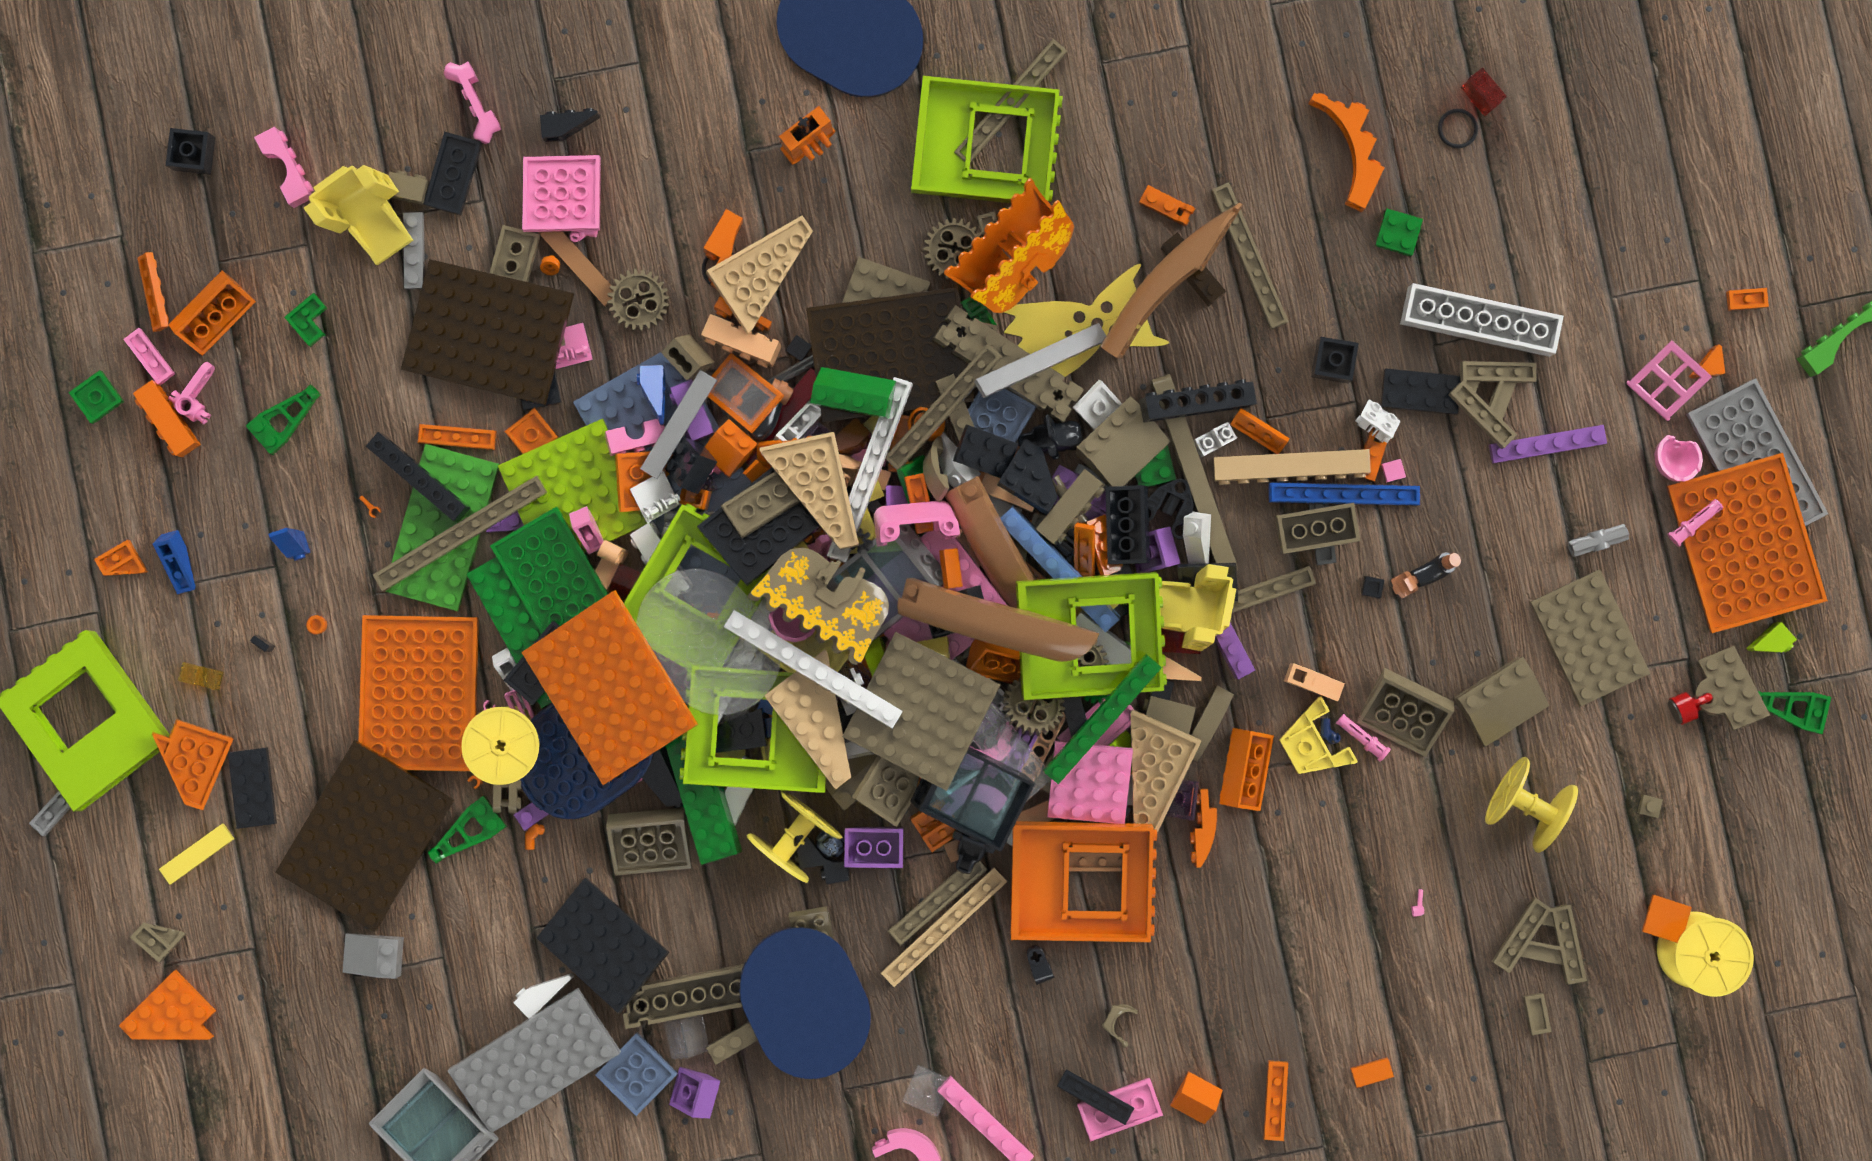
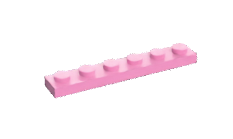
M952 1076L937 1089L952 1106L1010 1161H1030L1034 1157L1021 1142Z

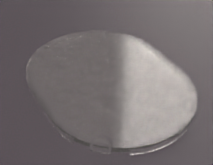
M689 569L677 571L664 577L649 590L641 603L636 624L686 704L701 712L714 715H729L742 712L757 704L770 691L778 676L780 661L724 628V625L735 610L777 635L776 631L767 617L729 578L706 569Z

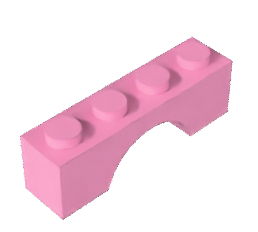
M273 127L255 136L254 138L263 155L267 158L281 159L286 165L287 176L280 189L287 203L291 207L296 208L309 201V196L314 191L309 181H305L303 177L305 172L300 164L297 165L295 161L296 154L291 147L288 148L286 144L288 139L285 133Z

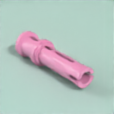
M1714 499L1690 520L1680 523L1681 526L1674 532H1669L1667 534L1677 547H1680L1685 539L1694 535L1695 530L1723 509L1722 504L1717 499Z
M1345 714L1337 720L1336 724L1362 743L1365 748L1364 750L1374 754L1379 762L1390 752L1391 748H1386L1378 741L1376 736L1371 737L1346 717Z

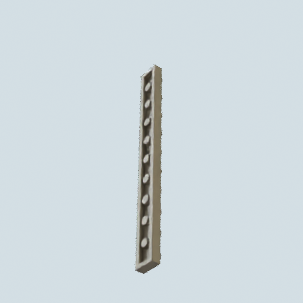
M535 476L373 574V577L380 589L386 591L548 492L540 478Z

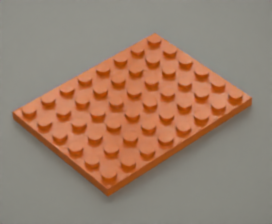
M1783 453L1666 486L1678 527L1681 526L1680 523L1690 520L1714 499H1717L1723 507L1722 510L1695 530L1692 537L1689 536L1683 541L1710 633L1828 601Z
M616 590L522 652L602 785L610 782L698 725Z
M362 615L358 742L405 770L470 771L462 755V737L467 725L476 716L478 617Z

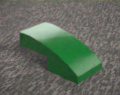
M971 297L961 302L970 319L976 318L981 322L997 325L988 312L987 307Z

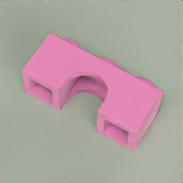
M657 419L643 422L644 435L640 439L628 437L625 427L605 431L604 435L610 456L631 451L643 452L646 451L645 448L654 447L665 429L664 425H660Z

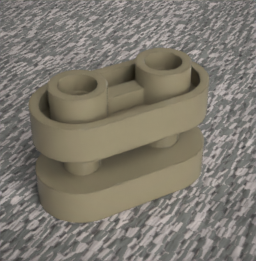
M521 780L504 785L493 784V813H501L502 807H508L509 813H517V810L521 809L522 799L518 797V790H522ZM503 788H509V799H503Z

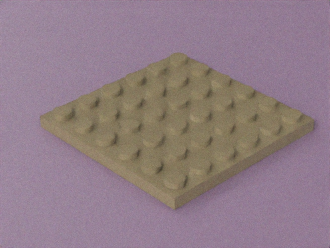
M895 632L867 690L903 711L892 729L856 708L842 737L948 791L1001 685Z

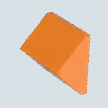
M1188 1071L1170 1106L1205 1125L1216 1112L1223 1090Z

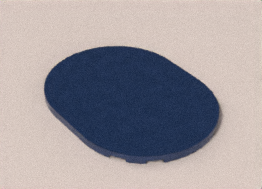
M781 0L778 7L777 31L781 45L788 57L805 72L845 94L855 97H877L888 94V92L902 86L912 76L919 64L923 50V31L916 11L907 0Z
M551 703L530 720L538 734L539 753L533 768L520 779L521 787L529 800L540 810L556 818L579 819L600 811L637 784L646 773L653 754L610 782L602 785L555 706Z
M786 928L772 933L759 942L743 965L740 975L739 996L743 1011L764 1054L781 1071L798 1078L818 1079L839 1072L849 1065L863 1048L868 1037L871 1022L868 998L846 952L830 936L812 928Z

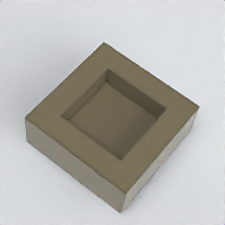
M1642 794L1637 813L1659 818L1663 799Z

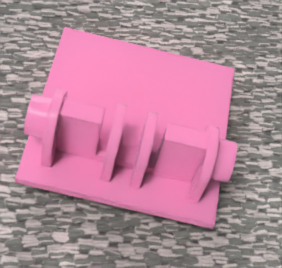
M580 323L566 327L564 332L566 345L560 348L555 369L593 360L584 324Z

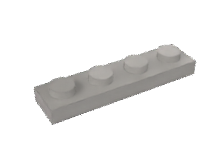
M403 213V225L414 240L404 247V288L406 290L422 289L425 277L424 213Z

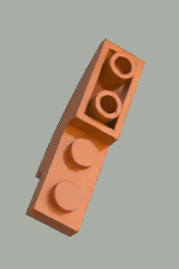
M1206 788L1198 789V793H1195L1196 805H1199L1196 820L1200 827H1193V832H1190V843L1194 844V851L1191 852V863H1195L1197 868H1201L1211 850L1217 823V808L1209 807L1208 789Z

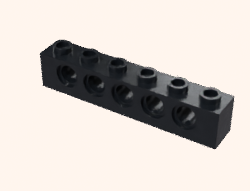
M1246 379L1237 380L1234 382L1235 384L1228 385V382L1218 383L1217 387H1210V384L1199 386V389L1195 390L1192 387L1182 388L1181 392H1175L1172 389L1163 391V394L1157 395L1156 392L1147 393L1144 398L1139 400L1143 423L1252 407L1257 404L1253 381L1246 382ZM1231 391L1236 394V399L1231 396ZM1213 394L1218 396V402L1214 400ZM1195 396L1200 398L1201 404L1196 402ZM1177 399L1183 402V407L1178 405ZM1159 401L1164 403L1165 409L1159 406Z
M377 432L366 445L370 451L452 521L459 522L470 510L466 503L385 434Z

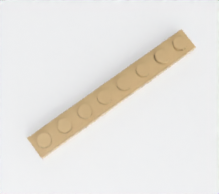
M993 867L891 962L881 974L895 987L1007 883V880Z

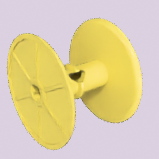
M509 706L490 708L476 715L467 725L462 737V755L467 767L477 778L495 785L510 784L523 778L533 768L539 753V738L534 725L530 721L531 717L527 709H524L525 716L519 711L517 706H515L516 710L509 708Z
M1522 757L1509 769L1494 792L1487 808L1485 822L1488 825L1495 824L1508 812L1512 805L1524 811L1525 816L1531 815L1540 820L1533 837V849L1535 852L1540 853L1552 844L1568 821L1577 800L1578 788L1576 785H1568L1556 795L1550 804L1538 798V794L1533 795L1523 789L1529 773L1530 761L1527 757Z
M781 790V796L800 813L789 828L784 829L785 834L775 846L751 833L747 834V838L782 869L797 879L808 883V876L790 860V857L800 844H805L804 839L815 825L836 839L843 837L815 811L788 792ZM803 835L804 837L801 839L798 845H796L794 838L796 836Z
M1690 912L1686 929L1679 938L1678 943L1663 938H1658L1657 957L1664 973L1675 983L1691 988L1706 996H1724L1736 991L1746 982L1752 971L1754 962L1753 948L1745 932L1728 920L1715 918L1706 913Z

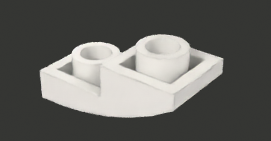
M1226 422L1193 441L1197 452L1202 458L1232 442L1237 437L1229 422Z

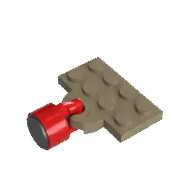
M1734 646L1697 661L1705 679L1695 689V697L1691 698L1687 692L1669 698L1668 701L1673 718L1681 725L1698 719V712L1701 710L1707 713V715L1712 716L1724 714L1732 731L1770 716Z

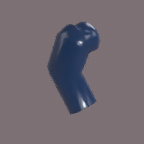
M1321 718V736L1330 744L1339 743L1341 736L1330 729V718Z

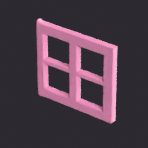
M1671 340L1626 383L1666 421H1669L1670 417L1712 376ZM1672 351L1684 363L1669 375L1658 364ZM1689 366L1700 378L1689 389L1685 390L1674 379ZM1653 371L1664 382L1650 395L1638 383ZM1669 386L1680 397L1666 410L1654 398Z

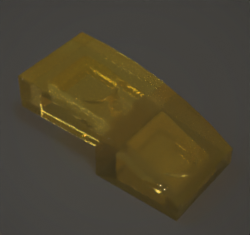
M182 662L178 681L219 690L224 672Z

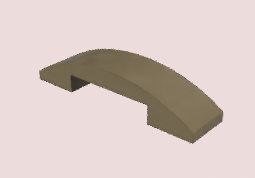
M940 436L931 445L923 462L926 484L938 502L942 501L949 490L947 475L940 474L938 458L944 450L942 437Z
M1218 685L1215 687L1206 708L1191 733V736L1201 740L1200 746L1193 758L1197 762L1212 739L1234 694Z

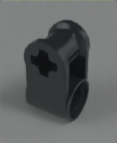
M1038 945L1030 946L1026 954L1036 985L1055 978L1042 948ZM1036 951V953L1039 954L1038 959L1032 957L1033 952Z

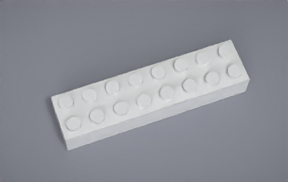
M1413 283L1407 290L1400 324L1550 357L1556 354L1564 316Z

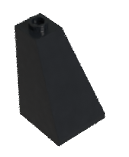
M666 746L653 753L650 765L642 779L666 807L674 805V808H679L683 806L668 752Z

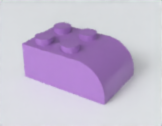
M904 827L845 828L844 867L903 868Z

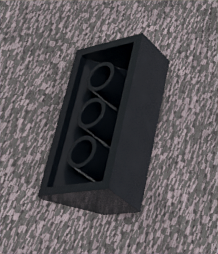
M1148 486L1105 487L1108 564L1150 563Z

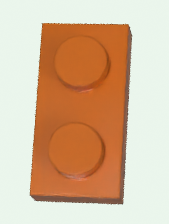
M1767 288L1730 290L1726 292L1728 311L1769 307Z

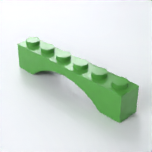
M1872 301L1862 307L1863 311L1859 314L1855 312L1846 318L1848 322L1844 325L1840 323L1832 328L1831 331L1833 333L1828 336L1825 334L1817 339L1815 346L1811 347L1810 345L1801 351L1802 355L1797 360L1809 377L1818 375L1833 364L1840 344L1851 331L1864 323L1872 322Z

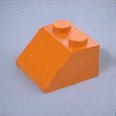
M728 419L714 433L705 445V448L717 461L715 466L730 478L755 454L757 443Z

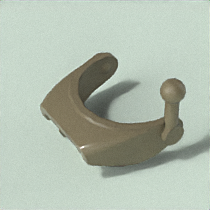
M1125 1004L1112 1005L1102 1027L1115 1037L1116 1041L1122 1044V1047L1126 1048L1128 1047V1042L1116 1035L1114 1024L1121 1014L1125 1012L1138 1014V1010Z

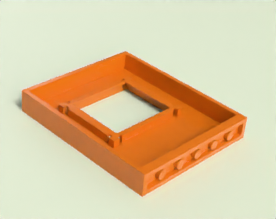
M1016 821L1012 833L1011 940L1151 942V936H1154V924H1151V917H1155V906H1152V898H1155L1156 893L1155 887H1152V879H1156V868H1153V860H1156L1157 856L1156 849L1153 848V841H1157V829H1154L1152 824ZM1069 852L1122 853L1121 912L1068 911Z

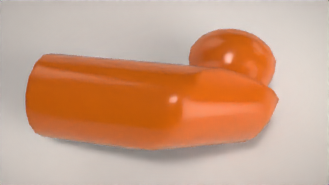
M534 824L526 831L525 850L535 849V838L538 835H543L545 832L542 824Z

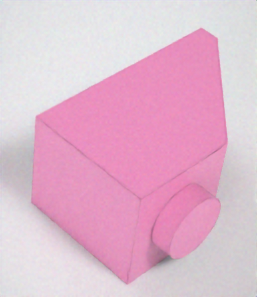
M586 506L570 513L572 528L587 553L591 554L599 550L604 539L588 507Z

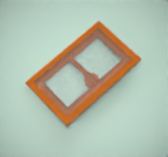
M730 353L711 375L717 379V382L709 393L708 398L751 433L758 428L784 397V394L733 353Z

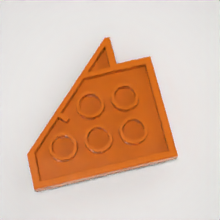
M176 719L169 737L152 732V736L184 805L203 810L233 742V738Z
M175 970L119 1027L131 1039L210 1040L214 1036L203 1024L216 1010Z

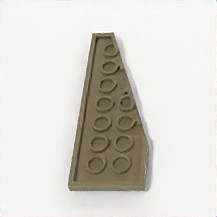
M877 755L852 798L897 827L911 804L910 800L917 788L919 776Z

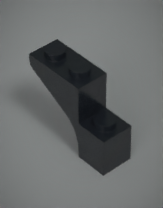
M807 835L804 839L805 844H800L797 848L798 853H795L796 865H800V869L823 865L821 877L822 880H826V884L849 881V869L844 867V860L835 861L825 857ZM796 836L794 838L795 844L798 845L804 836Z

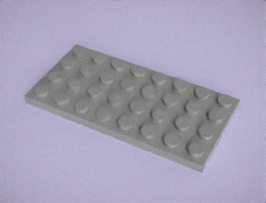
M1756 378L1686 414L1716 472L1783 453L1805 526L1828 514Z
M577 988L448 1069V1073L487 1130L493 1133L619 1055L621 1050L584 995Z

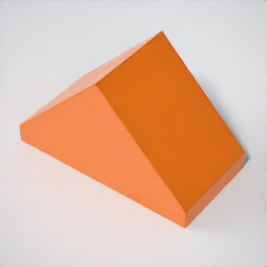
M1719 344L1713 346L1699 363L1712 377L1725 374L1722 346ZM1694 371L1689 376L1691 379L1700 378Z
M682 488L679 503L683 505L688 503L695 508L708 510L712 491L701 489L696 494Z

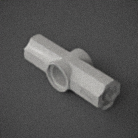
M1624 524L1606 530H1597L1588 533L1587 536L1568 541V549L1572 557L1591 551H1600L1609 548L1610 545L1628 540L1629 532Z

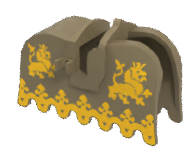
M803 547L790 549L782 554L764 578L749 593L748 598L752 601H758L761 597H765L767 599L766 609L773 612L777 608H782L784 611L782 618L785 622H791L793 619L798 618L800 620L799 630L806 633L814 628L817 632L815 639L818 643H824L826 640L832 639V651L838 654L847 649L849 650V662L853 665L861 663L888 614L889 602L884 591L874 583L862 579L866 570L860 567L853 578L850 576L845 577L836 585L832 592L826 586L841 564L840 560L829 562L819 553Z

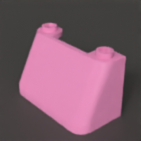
M946 501L882 506L874 513L877 547L887 546V542L895 541L900 534L899 525L933 522L934 531L942 533L944 540L955 539L960 535L959 524L950 504Z

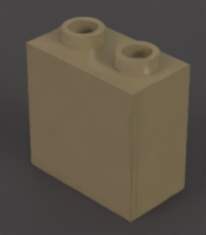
M690 334L674 338L661 352L687 381L696 378L700 370L706 372L715 362Z

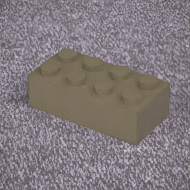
M1354 503L1275 516L1281 555L1361 541Z

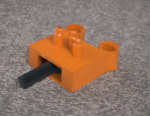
M820 106L816 107L805 117H799V121L779 136L782 145L780 150L792 165L799 162L804 156L812 161L815 156L809 149L810 147L821 156L823 150L817 143L819 140L827 148L832 145L829 138L835 133V130L832 127L831 120Z

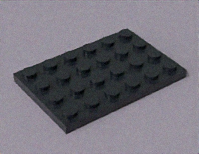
M771 467L768 471L762 474L744 490L759 482L766 476L770 475L775 470ZM801 502L743 539L722 508L718 509L697 526L698 530L746 586L771 568L782 554L796 548L821 527Z
M588 878L583 879L537 936V939L617 1013H621L669 954L665 947Z

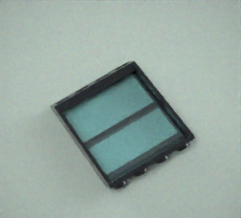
M969 747L948 791L921 778L910 802L919 811L998 851H1002L1035 783L1026 774Z

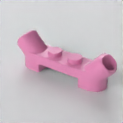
M469 62L462 65L448 63L444 69L445 78L462 84L464 89L461 92L466 100H470L472 105L469 107L474 117L477 116L479 119L473 134L474 139L481 141L483 144L490 143L493 133L501 130V127L491 110L485 113L472 84L478 82L472 66Z

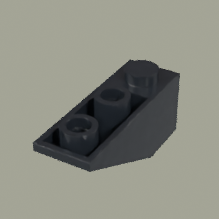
M593 108L583 109L582 112L565 110L564 113L559 114L553 111L546 112L545 115H540L542 139L545 142L564 141L598 120L600 114Z

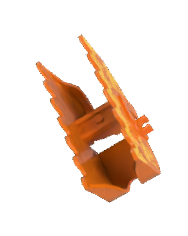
M1031 178L1025 182V190L1022 194L1017 193L1012 196L1010 208H1002L998 212V221L996 223L990 222L985 226V235L982 238L976 237L973 239L971 251H964L958 256V265L955 267L949 266L944 271L947 277L969 291L971 298L982 303L994 313H1003L1010 310L1028 291H1031L1038 284V281L1030 272L1035 267L1041 272H1047L1050 268L1052 269L1065 252L1074 231V224L1066 214L1061 202L1057 200L1051 206Z

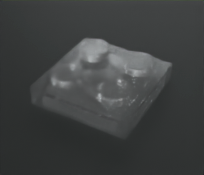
M917 1065L902 1102L938 1117L945 1098L937 1089L948 1078L921 1065Z

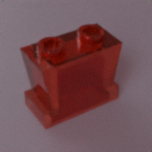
M1483 67L1461 86V89L1484 116L1500 105L1501 101L1507 97Z

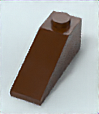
M855 418L835 436L839 454L850 456L860 453L863 449H867L872 433Z

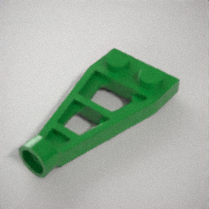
M310 384L302 392L258 414L246 427L269 454L273 455L288 442L321 394ZM294 402H298L302 406V410L296 417H292L287 411V407ZM278 414H283L288 419V424L282 432H277L270 424L271 418Z
M1758 691L1769 713L1801 730L1823 734L1831 701L1830 696L1814 692ZM1774 698L1786 699L1784 711L1772 707ZM1794 701H1805L1807 703L1804 718H1798L1791 713Z
M482 796L467 807L439 843L428 851V854L437 864L447 856L494 837L506 828L507 825L498 813H493V806L485 796ZM470 818H476L482 826L483 830L480 834L468 836L465 832L464 826ZM456 832H459L465 841L457 847H452L449 839Z

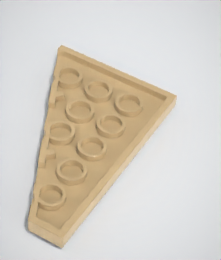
M803 215L706 271L747 335L753 330L813 232Z
M834 432L759 448L762 456L840 550L859 546Z
M823 650L814 657L830 667L826 650ZM796 671L764 695V697L834 789H837L851 778L844 737H842L843 732L836 695Z
M1132 709L1130 714L1131 748H1133L1134 823L1152 824L1158 832L1200 746L1201 740Z

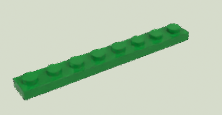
M1145 654L1044 768L1043 772L1059 784L1162 667Z

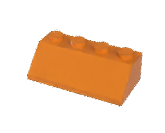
M222 270L168 325L174 334L203 356L256 301Z
M974 639L971 643L966 668L986 678L1012 684L1014 680L1018 681L1021 676L1020 654L1016 650Z
M1237 728L1232 729L1219 804L1261 811L1274 735Z

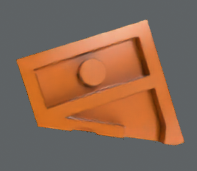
M130 540L122 542L94 559L103 576L148 572Z

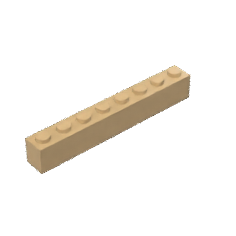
M1369 449L1213 458L1214 482H1219V485H1229L1230 481H1238V484L1250 483L1249 480H1257V483H1268L1269 479H1277V482H1287L1288 478H1296V481H1307V477H1315V480H1326L1327 476H1335V479H1346V475H1354V478H1365L1366 474L1371 473Z

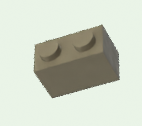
M396 170L395 173L389 172V177L399 191L391 199L424 205L429 186L425 176L414 174V177L407 176L406 172Z

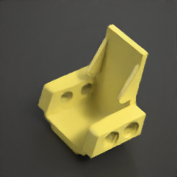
M365 165L358 169L354 166L349 168L342 166L313 187L315 192L309 196L311 203L304 207L315 225L339 234L348 229L369 254L375 265L381 264L414 241L387 201L399 192L389 175Z
M1206 565L1196 574L1194 587H1190L1191 584L1162 581L1159 596L1163 598V608H1160V616L1164 618V627L1161 628L1184 632L1182 648L1203 651L1214 643L1216 635L1222 634L1229 627L1236 589L1232 588L1233 579L1227 577L1229 567Z

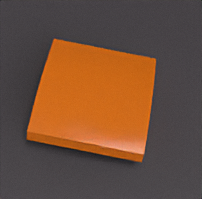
M937 799L929 805L942 811L941 808L946 802L944 799ZM921 811L910 817V820L931 852H934L953 839L952 835L955 829Z

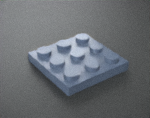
M1007 389L998 391L983 398L979 391L968 412L975 428L1017 442L1036 406Z
M638 1032L620 1049L619 1055L609 1060L595 1074L635 1116L678 1074Z

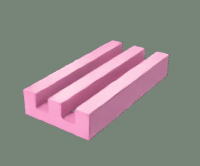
M512 690L505 693L504 697L509 708L516 710L510 697L513 696L519 711L526 716L517 692ZM522 697L532 719L535 716L530 703Z

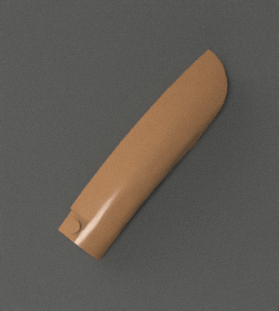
M1242 203L1232 206L1200 227L1175 247L1151 271L1119 314L1100 346L1102 349L1116 358H1123L1140 328L1156 307L1183 281L1198 270H1204L1241 210Z
M977 476L948 491L944 497L950 504L960 528L991 584L1008 606L1017 608L1016 581L1038 579L1034 576L1013 542L981 480Z
M915 578L906 579L903 595L898 598L897 610L901 616L973 639L1054 661H1072L1090 651L1099 636L1097 632L1041 614L980 599Z

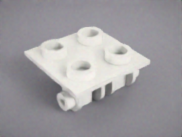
M1369 399L1355 422L1364 430L1371 424L1367 432L1369 433L1375 427L1376 429L1373 431L1372 436L1375 435V438L1382 443H1388L1393 438L1400 420L1394 414L1382 409L1378 403L1372 402Z
M664 471L661 472L658 479L651 477L630 489L647 523L680 505L679 501L681 499L678 494L674 493Z

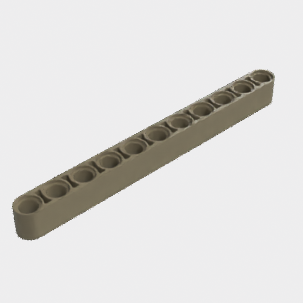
M1170 374L1151 380L1152 389L1157 395L1172 389L1176 392ZM1177 399L1178 405L1181 406L1179 399ZM1159 401V406L1165 409L1164 403ZM1186 418L1166 419L1164 423L1184 480L1189 484L1195 511L1211 514L1209 551L1213 563H1236Z

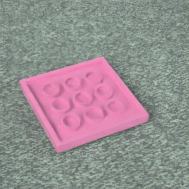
M600 156L523 157V232L600 231Z
M1055 741L1053 758L1067 742ZM1093 745L1059 784L1051 779L1047 817L1125 824L1133 748Z

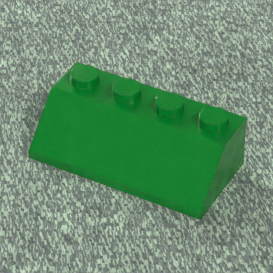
M821 367L813 385L810 403L816 406L889 419L896 381Z

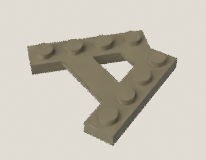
M1460 362V383L1448 395L1503 449L1517 435L1503 421L1516 383L1537 382L1536 363ZM1480 382H1497L1489 406L1476 394Z
M1533 897L1492 962L1508 973L1512 971L1520 957L1562 965L1567 985L1587 981L1571 905L1565 904L1549 907ZM1542 924L1554 927L1557 945L1531 940Z

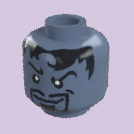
M824 831L817 836L816 846L826 857H838L843 853V846L845 844L843 838L836 839Z

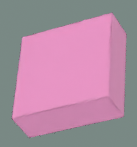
M1401 459L1381 464L1386 483L1406 477Z

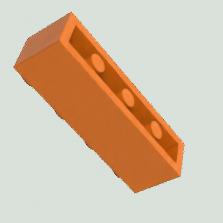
M151 380L133 393L136 397V404L147 413L145 417L152 425L156 426L158 429L156 431L157 435L167 442V449L173 456L184 457L201 445L183 417L174 409V404L168 400L169 397L161 385H157L155 381Z

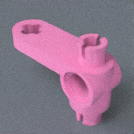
M209 362L201 365L181 394L175 390L171 393L174 397L169 396L168 398L170 402L174 403V409L178 413L186 416L193 422L198 420L202 424L207 423L208 420L205 418L210 419L211 414L205 412V406L195 398L215 370V367ZM190 402L191 408L186 411L185 405Z

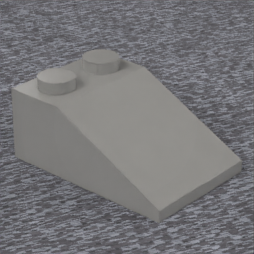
M346 933L343 973L376 978H398L401 976L404 937Z

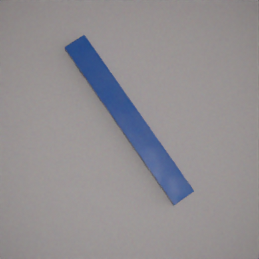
M1269 483V503H1354L1362 505L1418 506L1420 505V486Z

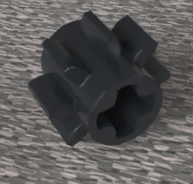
M860 528L859 532H857V538H861L864 543L850 549L854 550L857 548L859 554L864 549L869 551L868 545L873 544L871 540H868L871 534L869 532L863 534V530Z

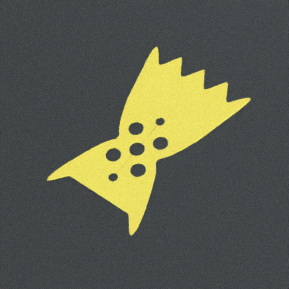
M1141 264L1133 266L1119 276L1097 296L1090 306L1064 301L1016 304L1010 310L1005 311V313L1014 315L1015 319L1006 328L1004 333L1022 337L1023 339L1018 346L1029 354L1067 338L1065 336L1067 330L1073 332V335L1086 329V327H1091V322L1094 318H1100L1104 321L1102 329L1107 336L1109 328L1115 323L1118 318L1117 316H1119L1136 291L1133 279L1139 271ZM1108 301L1112 304L1113 309L1110 313L1102 312L1101 304ZM1081 311L1085 314V320L1082 323L1074 321L1073 316L1075 312ZM1146 320L1130 346H1162L1168 344L1169 341L1154 336L1148 320ZM1100 345L1051 368L1066 377L1083 365L1099 349Z

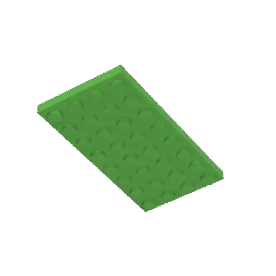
M425 444L420 465L470 507V510L459 522L489 505L499 471L498 465L500 464ZM414 487L392 563L459 523L452 521ZM481 533L389 588L386 592L459 611L468 580L466 574L471 570Z

